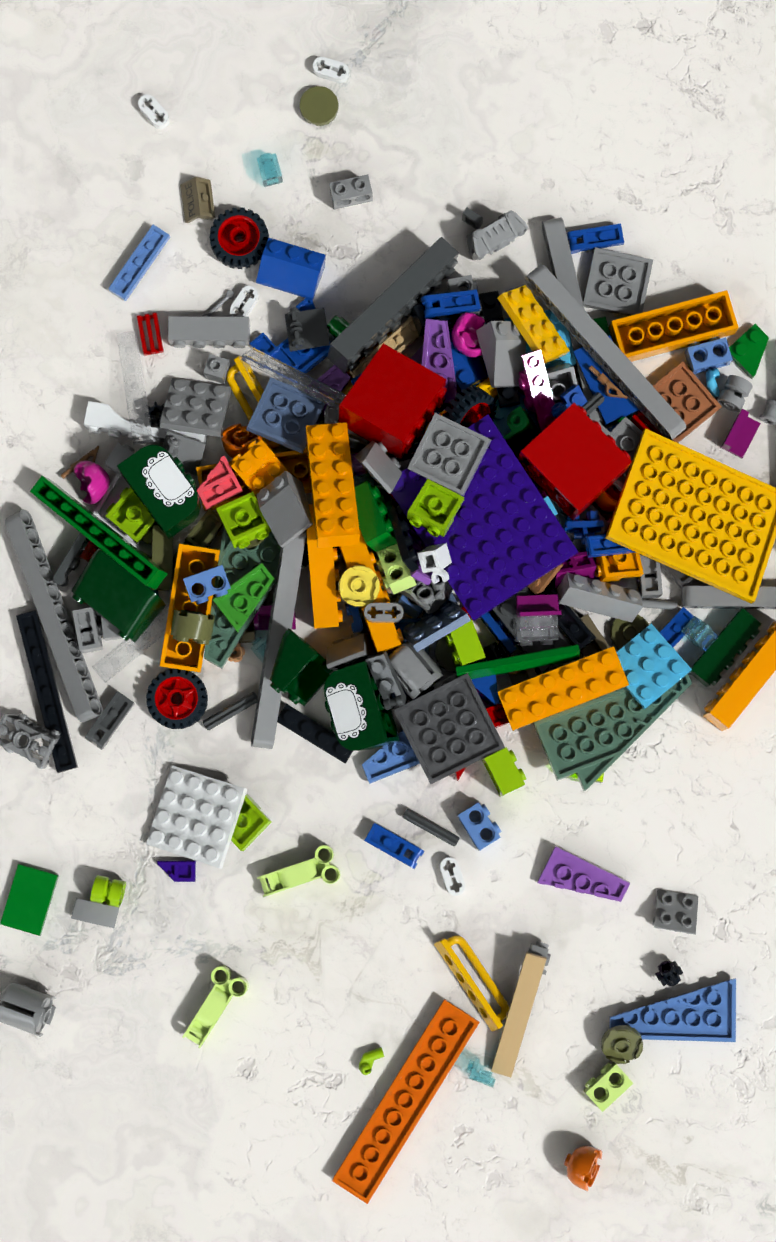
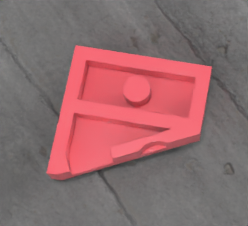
M224 455L196 491L207 510L243 490Z

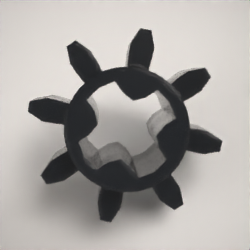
M154 402V406H147L149 414H145V418L151 419L149 421L150 426L155 423L160 427L165 404L159 406L157 402ZM159 411V418H155L156 412Z
M497 642L483 648L486 657L484 661L505 658L504 655L508 653L504 645L499 646Z
M664 961L658 966L659 972L655 973L663 986L666 984L668 986H675L681 981L679 975H682L683 971L676 961Z

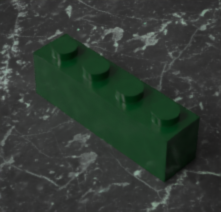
M744 608L739 610L694 663L689 673L705 687L711 684L715 686L722 678L719 674L723 669L728 670L735 662L733 660L734 656L737 653L741 655L748 647L745 643L750 638L753 640L760 633L758 628L762 623Z

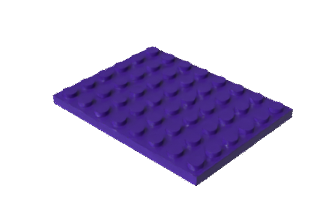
M489 415L468 427V429L492 441L463 496L464 502L456 513L444 537L441 535L434 537L428 533L427 528L413 526L425 547L447 543L452 563L446 566L444 570L449 574V584L473 621L579 553ZM407 468L402 471L395 488L391 492L406 517L409 508L427 481V478Z

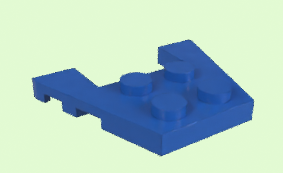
M307 298L296 306L298 311L316 309L313 300ZM264 333L249 343L252 349L302 377L328 357L330 345L290 352L288 338L276 347Z

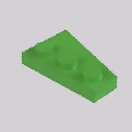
M261 563L231 585V589L227 590L228 594L215 597L212 600L238 633L275 579L263 563Z

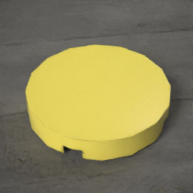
M363 565L350 567L341 575L339 580V593L342 599L354 607H365L372 603L380 591V582L377 575L372 569Z

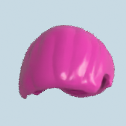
M464 313L456 320L451 332V340L455 349L468 357H479L482 355L476 330L484 326V318L474 313Z
M81 461L74 467V473L81 481L80 490H84L87 493L83 501L87 504H95L100 501L110 486L108 473L100 465L91 461Z

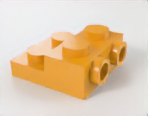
M262 439L259 442L254 440L247 447L249 451L243 456L241 453L238 454L231 461L233 463L231 465L232 470L254 492L255 496L283 472H289Z
M639 553L593 557L596 560L595 576L599 577V580L602 582L619 581L621 578L641 577L644 574Z

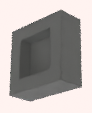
M468 207L462 213V221L476 230L480 229L483 224L482 216Z

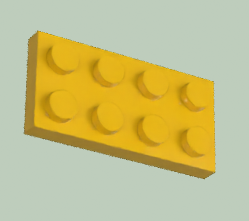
M526 285L502 293L497 298L531 350L541 349L544 364L562 357L570 351Z

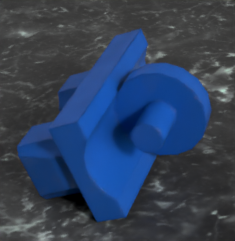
M589 511L586 513V521H580L579 516L572 520L567 515L563 529L566 533H574V539H581V544L583 545L585 544L584 538L586 536L595 535L594 532H601L604 522L600 520L598 511Z

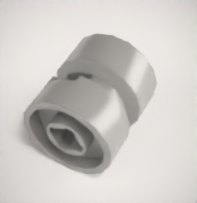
M729 375L724 385L726 390L721 391L717 401L722 407L730 411L740 412L745 403L744 397H748L753 386L742 377Z

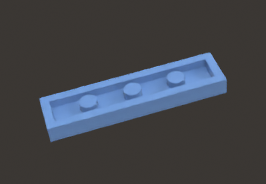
M153 224L108 288L109 291L127 301L170 239V235Z

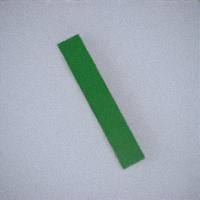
M570 645L457 666L456 678L468 673L471 679L578 660L580 655L579 645Z

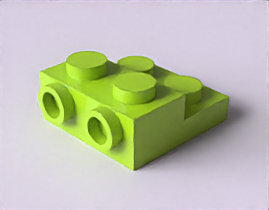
M427 479L409 508L407 519H409L410 524L414 527L420 528V526L427 528L428 533L434 537L439 535L444 537L464 502V497Z
M130 487L129 489L125 488L121 492L120 499L116 504L112 503L108 507L105 516L117 528L138 543L156 521Z
M254 492L216 508L234 548H246L250 545V541L256 538L263 540L272 532L259 509L258 500Z
M248 794L245 795L231 839L240 851H244L272 822Z

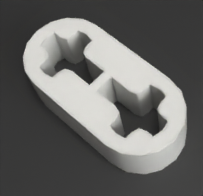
M318 57L313 62V72L317 77L337 83H343L349 77L348 66L342 62L325 57ZM324 64L325 68L319 71L318 66ZM342 69L344 74L337 76V72Z
M149 94L139 98V109L151 124L157 129L166 128L170 122L169 116L158 101ZM144 102H151L152 110L147 106L145 107ZM156 113L159 117H163V122L157 121Z
M243 287L230 307L231 317H248L259 299L255 287ZM250 292H253L252 294L254 298H249L247 302H245V293L249 294ZM243 305V315L239 314L238 316H235L236 313L234 310H239Z
M451 857L443 859L440 863V870L446 889L451 895L458 896L465 890V883L458 862ZM446 861L455 864V867L452 868L454 874L450 876L448 870L443 869ZM453 877H455L457 883L462 885L459 887V892L450 889V886L453 885L451 880Z

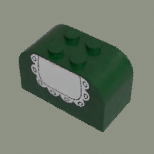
M148 445L118 464L117 468L161 530L170 539L198 517L201 504L195 489L197 486L189 473L184 474V466L177 457L173 458L161 446Z
M366 661L336 670L329 675L324 685L325 708L331 716V729L343 747L352 751L370 750L400 741L392 710L385 709L382 696Z

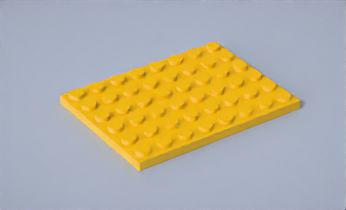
M644 429L605 539L746 602L754 603L776 538V488L653 431Z

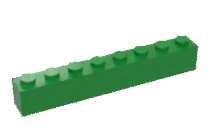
M41 476L30 490L33 495L144 585L156 590L167 576V572L52 480Z

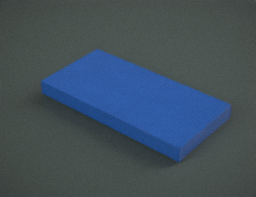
M583 347L573 351V355L592 396L599 392L605 398L604 402L598 406L605 425L640 411L629 398L607 396L605 394V385L601 384L597 380L598 377L589 370L591 365L601 374L604 373L625 396L626 394ZM609 389L610 394L617 395L615 391Z

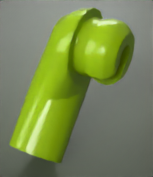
M382 1047L365 1052L362 1055L359 1070L363 1075L371 1073L374 1060L384 1057Z

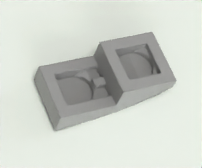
M76 898L71 918L115 928L119 908Z

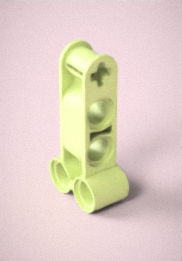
M322 845L316 849L315 858L257 877L261 882L264 892L263 897L322 878L328 884L337 882L341 874L338 867L330 865L334 857L333 849L330 846ZM324 848L330 852V858L326 861L321 860L319 857V851ZM332 868L337 872L334 880L326 878L325 872L327 869Z
M220 965L212 971L211 980L215 985L183 1035V1038L186 1037L199 1045L198 1048H201L232 997H241L248 991V981L241 976L232 979L231 971L227 966ZM218 970L225 971L227 975L226 980H218L216 972ZM234 982H242L244 990L242 992L235 991L233 988Z

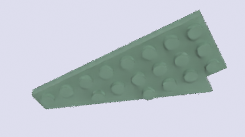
M223 527L218 566L223 565L230 586L261 563H263L276 581L281 547L274 534L270 532L269 536L258 546L242 549L239 547L234 548L225 527ZM216 576L214 587L219 588L223 585L224 580L222 577ZM275 581L238 633L212 600L210 614L215 615L212 640L209 641V645H205V660L221 669L224 667L275 585Z
M687 674L645 710L626 688H622L534 722V728L556 780L558 781L576 774L583 791H586L692 684L689 675Z

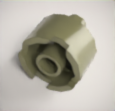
M174 609L171 628L172 638L182 642H188L189 639H193L198 644L209 645V641L212 640L215 615H203L202 612L181 610L180 614L179 610Z

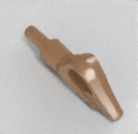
M592 365L589 367V370L598 377L597 380L605 385V394L607 396L628 398L604 373L601 374ZM609 389L615 391L617 395L610 394Z
M99 446L71 464L70 468L61 474V477L63 479L74 471L77 463L87 461L90 457H93L92 462L95 463Z

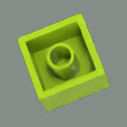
M472 618L471 621L445 636L448 647L452 646L453 648L452 659L455 666L484 662L486 657Z
M507 747L482 760L500 797L525 785L524 780H526V776L521 768L517 769L514 763L517 761L516 756L512 750L508 751Z

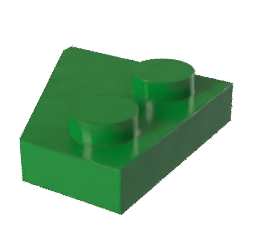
M756 324L729 347L732 359L751 379L756 375L769 339Z

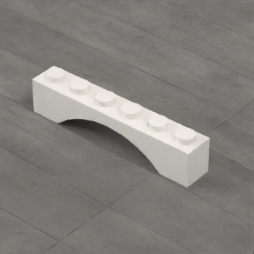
M88 401L84 426L91 433L100 434L102 431L108 432V435L113 437L125 435L131 440L139 441L142 438L148 439L149 443L159 444L165 441L168 430L204 443L207 440V435L136 425L123 419L108 404Z

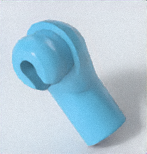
M717 368L709 369L706 372V385L714 398L720 395L715 380L720 377V372Z

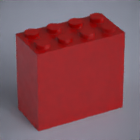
M383 343L340 403L339 423H347L349 430L369 442L372 440L376 443L381 442L388 450V453L401 460L405 454L408 455L411 452L414 440L422 436L424 432L423 427L432 420L436 408L440 409L445 401L444 395L447 391V388H445L446 379Z
M575 403L569 406L520 452L517 458L528 476L572 520L578 517L622 476L632 463L630 455L616 445L613 437L606 435L601 430L600 424L595 420H591L587 416L586 410Z

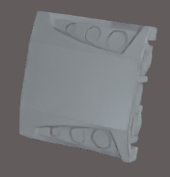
M438 575L440 581L436 584L431 582L429 585H426L415 579L416 586L400 593L430 614L436 612L447 601L453 589L448 581L443 582L441 576Z

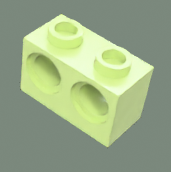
M397 544L377 552L379 560L376 561L380 572L384 571L385 576L382 577L386 588H391L393 594L417 585L415 579L411 576L409 568L402 561Z
M614 1062L612 1064L607 1063L600 1070L601 1074L596 1079L592 1077L585 1084L586 1088L583 1090L602 1112L633 1084ZM612 1073H619L620 1079L617 1083H610L609 1077ZM598 1087L604 1088V1095L600 1098L594 1096V1090Z

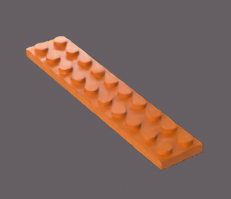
M443 1000L332 1179L334 1183L368 1204L480 1023L478 1020L447 1000Z

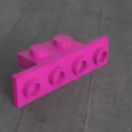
M541 349L521 355L524 371L519 372L520 379L518 381L520 388L524 391V405L528 411L536 413L541 433L556 417H553L551 414L554 400Z

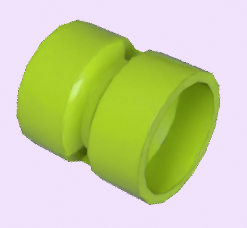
M97 875L92 887L90 900L101 904L107 901L108 905L119 908L124 897L126 881L118 879L110 881L109 877Z

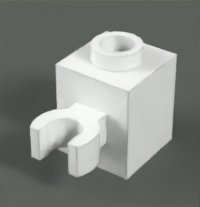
M447 543L428 546L417 553L422 572H433L431 575L433 584L440 581L438 575L441 576L443 582L449 580V574L444 570L446 566L452 563Z

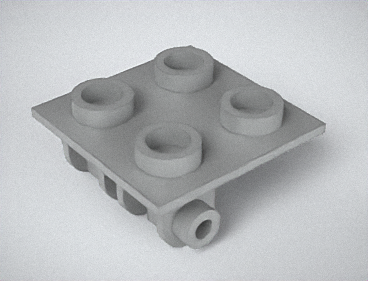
M167 430L163 448L173 458L177 457L180 460L185 472L197 475L196 467L201 465L206 443Z
M657 889L656 912L653 918L654 928L696 935L698 896Z

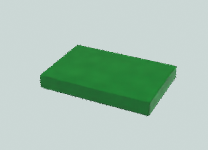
M18 864L0 925L41 936L59 875Z

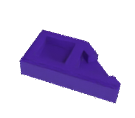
M157 861V864L174 882H196V861Z

